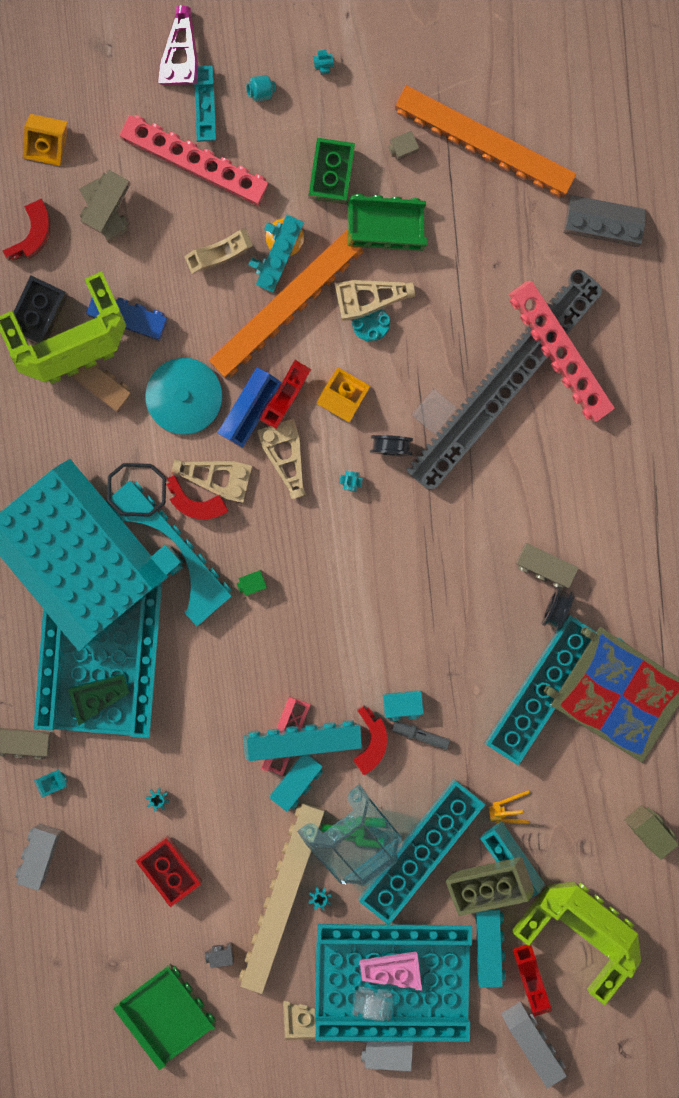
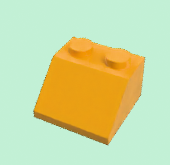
M30 114L24 126L23 158L60 166L67 138L68 122Z
M337 367L316 404L350 423L371 386Z

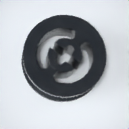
M371 435L373 449L370 450V453L390 456H412V452H409L410 442L413 441V438L393 435Z
M556 587L544 613L543 626L548 624L555 627V631H560L571 608L574 592L566 593L561 590V587Z

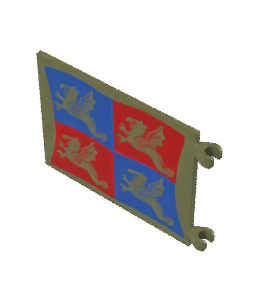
M583 627L581 634L591 639V642L561 690L558 692L550 686H546L544 692L554 698L551 704L552 707L643 763L679 706V677L603 628L599 627L595 633L589 628Z

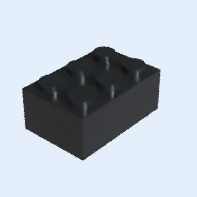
M30 275L13 312L25 338L40 343L48 339L68 294Z

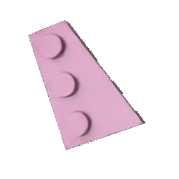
M417 952L359 960L362 981L383 985H398V987H410L422 991Z

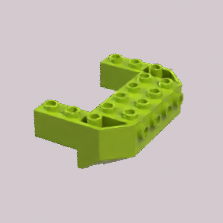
M102 271L84 279L100 313L95 319L36 345H28L14 312L10 311L0 316V333L19 373L45 383L50 382V384H54L61 380L60 376L67 374L69 377L78 373V368L85 366L88 369L97 365L96 360L103 358L106 361L115 357L113 353L118 350L126 329V323Z
M575 882L546 885L513 927L512 932L529 946L551 917H554L557 921L560 919L606 955L609 961L587 988L589 994L605 1006L625 979L633 977L641 962L638 933L633 929L635 925L627 918L623 921L618 917L620 913L610 906L608 909L604 906L603 903L605 901L596 894L594 897L588 893L589 889L581 882L579 885Z

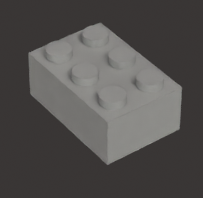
M39 823L30 830L27 841H30V843L23 850L21 859L24 861L16 871L15 878H18L16 884L37 891L41 889L61 833L60 829Z

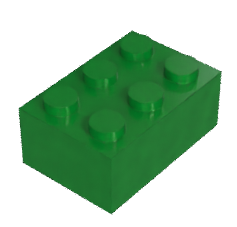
M317 138L308 194L309 199L347 204L355 143Z

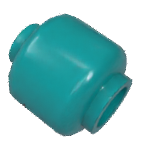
M268 75L251 77L246 84L247 95L255 102L270 100L273 93L276 92L275 82L271 81Z

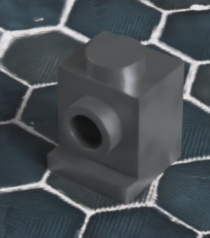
M231 942L227 943V947H223L222 944L214 945L212 949L205 951L206 963H210V968L233 965L234 957Z

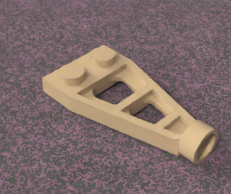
M351 280L335 283L342 321L359 319L401 300L415 297L413 282ZM379 289H391L393 296L380 300L377 291ZM360 290L371 291L374 294V301L368 305L360 306L358 304L357 292Z
M294 418L281 422L277 429L269 426L257 430L263 450L290 491L291 499L305 496L306 493L302 481L300 437ZM290 442L292 447L291 457L285 460L280 459L274 451L275 445ZM294 462L297 472L296 476L288 478L282 466ZM296 486L300 488L293 491V488Z
M175 459L171 474L180 475L220 495L224 499L243 503L252 466L235 461L182 462ZM181 465L184 466V471H183V472H180V470H181ZM196 467L209 469L206 481L194 477L193 473ZM217 470H227L230 473L228 485L224 488L214 484L212 481L213 473Z

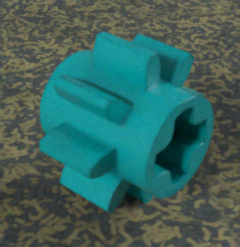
M326 49L318 50V56H313L315 71L320 70L321 75L329 74L330 68H334L332 53L327 54Z
M345 471V475L340 476L339 484L343 485L342 490L357 492V487L361 488L363 478H359L360 473Z
M161 787L158 788L157 792L151 789L150 793L152 796H146L145 798L150 800L147 807L153 806L154 812L159 807L165 810L163 804L170 802V800L165 798L168 792L162 793ZM156 795H159V798L163 800L159 804H156V800H153Z
M316 886L315 893L309 892V895L313 897V899L309 900V904L314 903V910L321 907L324 911L326 904L331 905L327 898H330L332 894H326V887L323 890H319ZM319 894L321 897H325L321 903L319 900H316Z

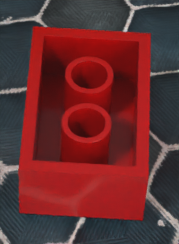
M168 835L135 861L169 907H172L202 883V879Z

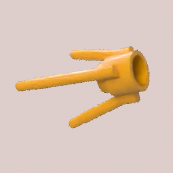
M527 790L504 800L493 802V806H489L491 822L496 821V823H500L502 821L504 823L529 824V820L506 818L509 815L523 814V810L505 811L504 806H500L528 795L530 791Z

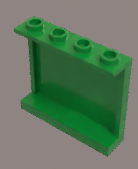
M171 964L167 965L115 1004L113 1008L159 1071L166 1066L167 1062L216 1027L215 1017L211 1012L207 1013L205 1011L203 1001L193 995L191 985L187 981L184 983L180 977L182 974L176 966L172 967Z

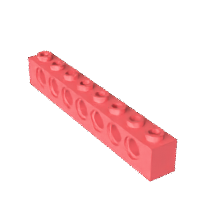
M129 115L119 135L121 140L259 206L268 188L266 178L258 174L253 176L248 173V169L242 166L237 168L231 165L232 162L224 157L219 159L208 149L202 151L197 148V144L189 140L184 142L180 140L179 135L173 132L168 134L162 131L163 128L153 123L151 126L145 123L146 120L138 115H135V117ZM141 130L148 131V135L145 138H140L138 134ZM159 138L166 140L165 144L161 147L155 144ZM175 147H182L183 152L180 155L173 154V149ZM193 155H198L200 161L198 163H191L190 158ZM209 164H216L218 166L217 170L214 172L208 171L207 167ZM227 172L235 174L232 180H226L224 176ZM243 181H251L252 186L249 189H244L241 186Z
M526 281L509 293L511 305L520 311L522 322L531 328L532 331L530 333L532 337L542 345L541 350L543 354L552 360L551 366L563 377L561 381L567 389H571L573 393L572 398L577 404L582 406L584 409L582 413L586 419L597 422L615 409L534 283ZM528 300H531L533 304L530 310L526 308ZM539 316L543 318V323L540 326L536 324V319ZM549 332H552L553 339L552 341L548 342L547 334ZM559 348H562L564 353L562 357L559 358L557 356V351ZM572 363L574 370L569 374L567 367ZM582 379L584 386L579 389L578 382ZM593 395L594 402L589 405L588 398Z

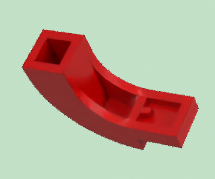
M42 198L24 206L31 222L30 232L22 242L3 250L4 256L8 261L20 259L23 257V253L30 259L37 255L47 243L51 230V219Z
M294 360L260 420L277 429L298 396L312 369Z
M175 475L167 478L169 483L166 485L170 493L176 494V496L169 500L184 515L199 520H210L229 512L220 495L205 502H195L185 495Z
M363 705L357 711L368 726L371 739L367 748L353 757V761L361 773L366 775L380 763L385 754L387 732L381 717L373 720L372 718L375 715L369 707L365 708Z
M532 945L514 948V957L533 1016L552 1012Z

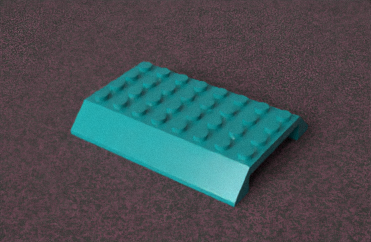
M71 459L53 468L0 512V557L79 652L141 598L169 578L150 558L149 552Z
M162 584L141 598L99 633L80 652L43 609L33 729L50 731L68 730L150 738ZM125 673L130 692L79 726L68 688Z
M318 924L316 937L315 1041L470 1042L468 1014L472 925ZM417 952L422 991L410 987L402 988L398 987V985H383L362 981L359 960Z

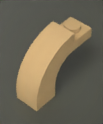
M245 228L220 242L195 249L184 257L191 274L237 258L246 253L253 245Z

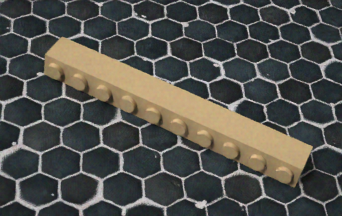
M302 802V805L296 808L294 814L297 817L296 823H291L288 835H291L289 843L285 842L282 853L285 854L283 861H278L275 870L279 872L277 879H272L269 888L272 890L271 896L266 897L263 905L266 908L265 914H260L257 926H260L258 934L254 933L251 944L254 945L252 952H247L244 961L248 964L245 970H241L238 979L241 981L240 987L260 994L263 993L324 814V809L305 802Z

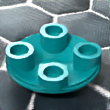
M381 309L365 317L353 319L352 328L360 339L368 342L378 341L388 333L390 318L386 311Z

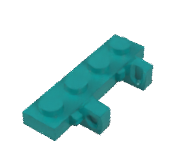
M287 214L283 224L278 222L276 226L269 222L266 223L264 230L274 234L273 239L275 242L268 258H264L263 262L252 257L248 264L257 269L256 274L260 275L256 283L257 286L272 293L275 291L303 228L304 221Z

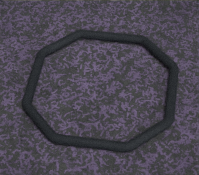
M123 463L108 476L107 502L122 516L150 517L166 503V477L152 464ZM149 467L162 478V502L151 512H122L111 501V480L122 468Z

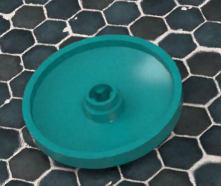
M191 358L172 359L159 366L150 377L146 387V405L153 420L166 431L179 435L194 434L207 428L218 416L222 405V388L215 373L204 363Z

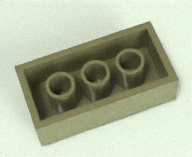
M641 805L624 819L644 845L660 860L679 845L675 841L678 837L671 829L664 825L665 822L649 807L645 809Z
M522 857L455 871L446 880L458 916L528 902L535 892Z

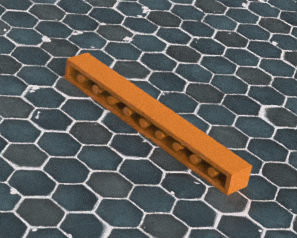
M407 85L395 105L398 115L414 119V123L421 127L425 125L431 128V132L441 136L443 134L447 136L450 142L456 145L458 143L464 145L467 151L481 154L482 158L488 162L495 161L499 163L500 168L516 172L517 177L533 181V185L543 189L545 187L549 189L550 193L558 198L566 195L576 176V173Z
M347 229L210 358L209 362L225 379L228 376L230 378L239 371L237 367L243 363L245 365L252 359L251 354L255 350L259 352L266 345L265 341L269 337L273 339L280 332L279 328L283 324L288 325L294 319V313L303 311L308 306L307 301L311 297L313 299L318 297L322 292L321 288L325 284L329 286L336 279L335 275L339 271L343 273L350 266L348 262L353 258L358 259L364 253L362 250L364 247L348 246Z

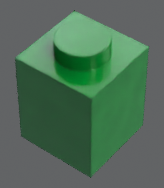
M261 570L240 577V582L237 583L240 594L244 593L245 596L267 588Z

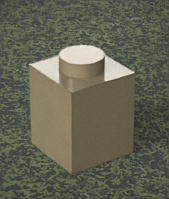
M412 131L390 139V146H388L391 156H395L397 161L419 151Z

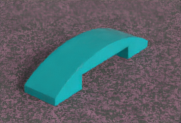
M213 65L198 66L197 84H194L197 142L216 141Z

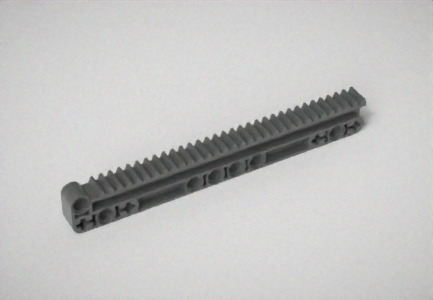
M580 269L574 270L569 275V286H562L559 289L560 292L554 295L555 298L552 297L549 301L550 304L547 303L566 334L570 332L602 293L601 286ZM580 275L582 283L576 284L573 281V276ZM594 288L595 294H592L587 300L585 296ZM579 301L584 304L583 311H578L575 308L576 302ZM573 313L574 316L569 321L570 323L565 325L563 323L565 321L564 318ZM541 316L536 319V324L540 326L543 323ZM530 327L525 329L526 333L520 335L521 339L517 338L515 341L516 345H511V351L507 350L505 352L506 357L502 356L500 358L502 363L497 362L495 364L496 368L490 370L491 374L485 376L487 380L482 379L480 382L482 386H476L477 392L472 391L470 393L472 398L467 397L465 399L467 404L462 403L460 405L462 410L457 409L455 411L457 416L452 415L450 417L452 421H446L447 427H441L442 433L437 432L435 434L438 439H431L433 445H426L428 451H421L423 457H416L418 463L411 462L413 469L406 468L407 473L424 488L432 490L442 482L547 359L541 350L542 345L540 342L532 337ZM549 332L547 334L548 342L552 341L553 339L552 332ZM528 359L532 360L535 363L534 369H528L525 366V361ZM514 374L521 375V384L514 383ZM501 389H508L510 397L507 399L502 398L500 395ZM489 403L497 405L498 410L496 413L488 411ZM458 447L460 449L458 451L460 455H455L451 459L452 461H454V463L452 464L448 458L444 457V455L446 454L447 457H449L453 452L451 448L455 449ZM440 461H445L448 464L447 471L442 472L438 469ZM432 469H434L435 472L441 475L442 477L439 478V476H437L434 479L435 485L430 484L428 486L426 484V477H432L434 475Z

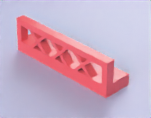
M289 696L277 729L279 731L286 730L287 723L295 721L298 729H301L311 704ZM295 703L305 706L303 714L295 717L292 711ZM301 718V720H300V722H299V725H298V722H297L296 719ZM286 757L285 760L281 758L283 761L281 770L270 766L273 759L264 760L261 769L283 776L290 757Z

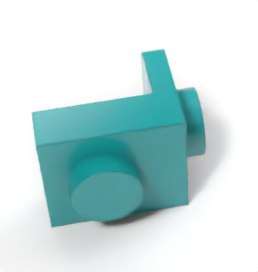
M60 770L53 771L34 780L41 798L67 787L66 776Z

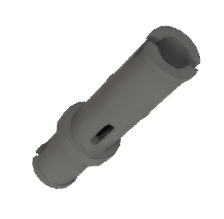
M395 721L392 728L393 733L406 736L409 740L415 739L447 750L450 742L449 738L421 730L413 724L410 726Z

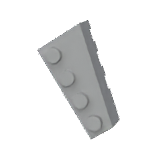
M521 1001L501 1013L510 1032L547 1089L567 1077L563 1071L566 1068L560 1058L556 1059L554 1055L557 1053L552 1044L547 1045L545 1033L542 1029H537L536 1025L538 1023L532 1014L529 1015Z

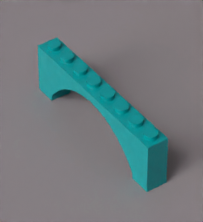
M131 480L128 481L111 496V501L122 512L149 513L156 505L150 496L145 497L142 493L144 489L137 481L134 483ZM109 504L122 521L137 522L151 526L167 535L180 549L186 560L191 582L190 601L188 609L184 613L196 626H199L232 597L230 594L232 589L226 582L222 584L217 579L219 574L213 568L209 570L205 565L207 562L200 553L198 555L195 554L192 550L194 546L188 539L184 541L181 538L180 534L182 532L175 524L171 526L167 522L169 517L162 510L155 512L150 517L122 516Z

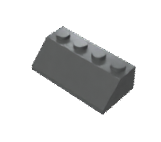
M570 195L563 233L639 247L644 233L646 209Z

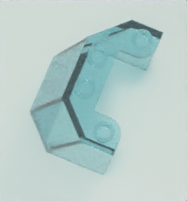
M359 784L348 794V802L354 809L351 813L324 833L313 823L306 824L297 832L307 847L339 883L367 886L397 863V851L402 836L383 809Z

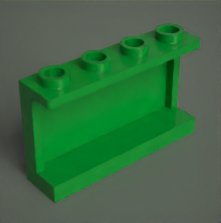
M355 194L351 196L347 202L348 246L423 251L427 246V238L424 237V208L426 201H421L419 198H411L410 200L402 199L401 197L383 198L381 195L366 197L363 194Z

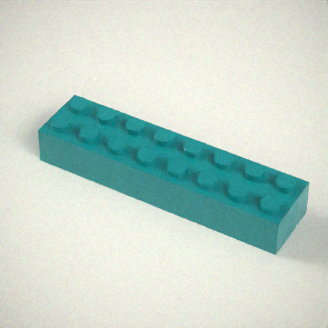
M567 615L560 631L555 632L484 742L487 746L518 766L555 710L551 706L554 698L546 694L544 689L546 686H550L559 692L591 642V639L581 634L583 627H589L571 615Z
M453 778L358 897L359 902L386 924H391L482 810L485 803Z

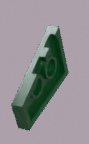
M125 673L68 688L79 726L130 692Z

